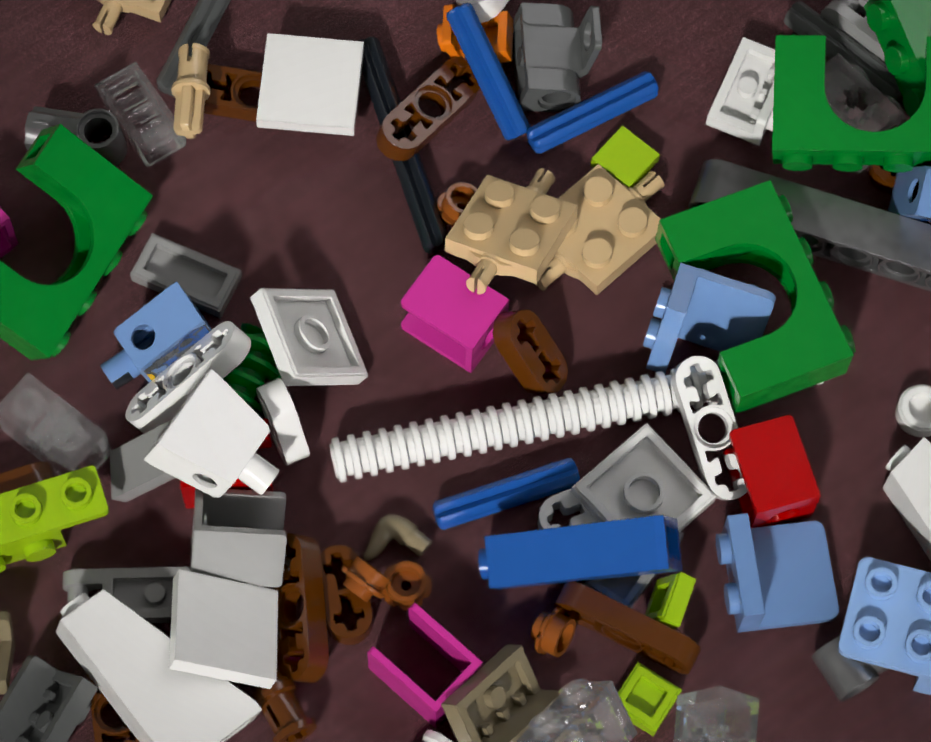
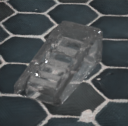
M136 62L94 85L108 110L116 116L122 132L146 167L152 166L186 145L185 136L176 135L174 132L173 113ZM136 85L139 86L137 90L122 97L121 99H115L116 96L122 94L130 88ZM146 100H148V102L142 104L141 106L135 108L134 110H132V111H130V112H128V113H125V112L129 111L130 109H132V108L138 106L139 104L145 102ZM155 116H158L157 118L153 119L152 121H150V122L146 123L145 125H143V126H141V127H139V128L136 129L137 126H139V125H141V124L147 122L148 120L154 118Z

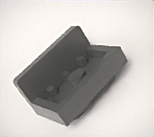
M27 656L0 702V742H67L75 727L88 715L91 708V700L98 687L84 677L55 669L37 656Z

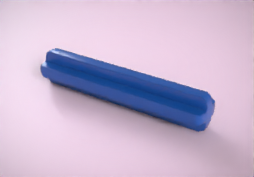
M464 3L451 9L446 13V18L506 140H513L527 133L530 125L472 4Z
M649 71L641 72L529 127L526 135L527 140L533 151L541 154L655 98L658 95V84Z
M572 458L550 463L437 500L433 503L434 518L440 529L445 530L570 489L580 480L579 471Z

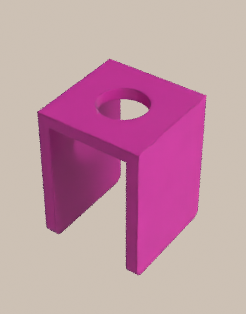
M435 255L401 299V307L408 311V314L401 322V328L469 373H472L494 343V322L502 312L508 311L509 299L489 286L483 294H477V289L474 293L471 292L466 286V280L471 275L442 256Z
M413 603L409 607V626L462 673L435 701L374 646L367 652L368 668L434 728H437L447 717L441 703L483 666V662L419 605Z

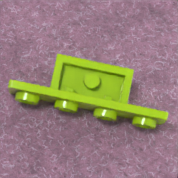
M87 466L0 494V573L10 563L26 559L28 562H36L53 556L56 553V549L67 546L62 529L109 514L108 504L95 466Z

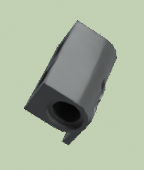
M521 2L513 19L512 50L516 98L523 111H564L580 103L579 78L589 73L601 51L602 33L599 6L590 5L580 26L574 27L573 11L569 7L559 4Z

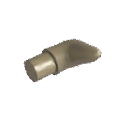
M388 514L381 517L376 523L363 556L368 561L376 558L385 549L387 544L394 539L401 546H407L421 557L433 541L419 531L418 526L400 515Z

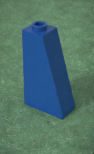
M666 515L484 536L485 548L479 549L478 553L480 574L483 580L488 579L489 589H508L571 581L578 582L683 571L678 519Z

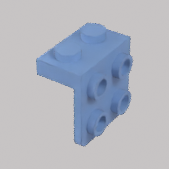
M680 263L672 289L661 288L653 316L661 318V320L651 318L643 346L652 349L646 369L656 372L663 371L665 374L678 338L721 352L762 337L773 310L776 296L772 292L755 285L746 284L712 273L706 269Z
M748 513L727 516L722 532L716 534V551L719 564H726L729 583L724 584L725 606L728 615L734 614L737 633L825 623L836 619L839 613V605L825 529L820 522L807 521L751 528Z

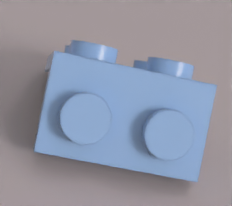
M865 557L860 560L857 567L838 644V651L846 658L914 675L916 679L913 691L931 695V573L872 557Z

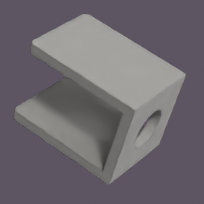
M195 488L190 572L260 587H280L283 579L287 533L283 530L286 494L284 492L265 491L260 495L254 490L228 489L220 498H216Z

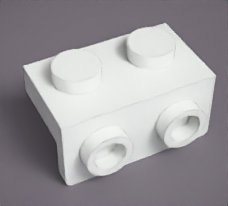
M742 38L708 113L706 125L758 146L766 129L773 132L775 49L747 38Z

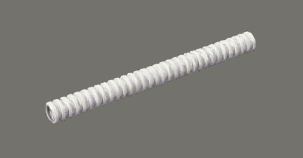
M689 366L691 374L684 378V384L686 387H695L700 398V402L690 403V406L697 410L702 408L703 403L706 402L708 405H717L716 395L706 400L702 390V385L709 381L707 372L698 373L695 366ZM675 368L670 370L669 375L659 371L655 372L654 378H650L648 374L640 375L639 381H634L632 377L625 378L624 384L620 385L618 381L614 380L610 381L609 387L605 388L602 384H595L594 390L588 391L587 387H580L576 394H573L571 390H565L561 397H557L556 393L548 394V399L546 400L536 396L533 397L532 403H526L525 399L517 401V406L511 407L510 403L506 402L502 403V409L496 410L493 405L487 406L486 412L480 413L479 409H472L471 415L464 416L463 412H457L453 419L443 415L440 416V421L433 422L432 418L425 419L424 425L418 426L417 422L413 421L409 422V428L402 429L400 424L394 425V431L389 432L385 428H379L378 434L371 435L370 431H364L360 438H355L354 434L347 435V440L339 441L338 437L331 438L329 447L335 476L342 483L346 482L347 476L354 475L355 479L363 478L362 473L370 472L371 476L378 475V470L385 469L387 473L394 472V467L399 465L405 470L409 469V463L416 462L417 466L420 467L425 465V460L432 459L433 463H439L443 456H447L449 460H454L458 453H463L465 457L472 455L473 450L477 449L480 454L487 453V447L493 446L498 451L502 450L503 444L509 443L510 447H517L518 441L524 440L526 444H532L536 437H540L541 441L549 440V435L555 434L557 438L564 437L565 431H571L573 435L580 433V428H586L589 432L595 431L596 425L601 424L602 428H610L611 422L614 421L618 425L626 424V419L631 418L633 422H639L643 415H647L649 419L656 418L658 412L668 416L672 414V409H677L680 412L672 386V375Z

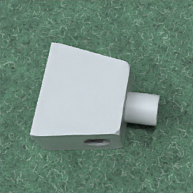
M212 369L196 385L143 459L150 465L216 498H220L234 484L237 478L262 495L279 473V469L256 453L270 432L268 424Z

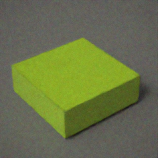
M622 125L591 158V166L594 168L600 164L616 180L628 188H632L659 162L660 154Z
M683 572L658 579L645 615L672 629L680 627L696 579Z
M637 662L611 702L609 709L654 737L681 695L682 689Z

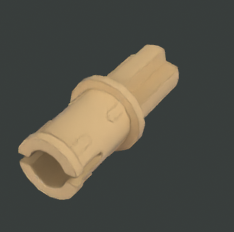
M187 43L180 46L178 50V76L171 89L172 95L176 98L173 129L176 135L193 139L203 131L205 100L210 97L211 93L210 86L206 83L210 51L202 44L192 43V56H189V45Z

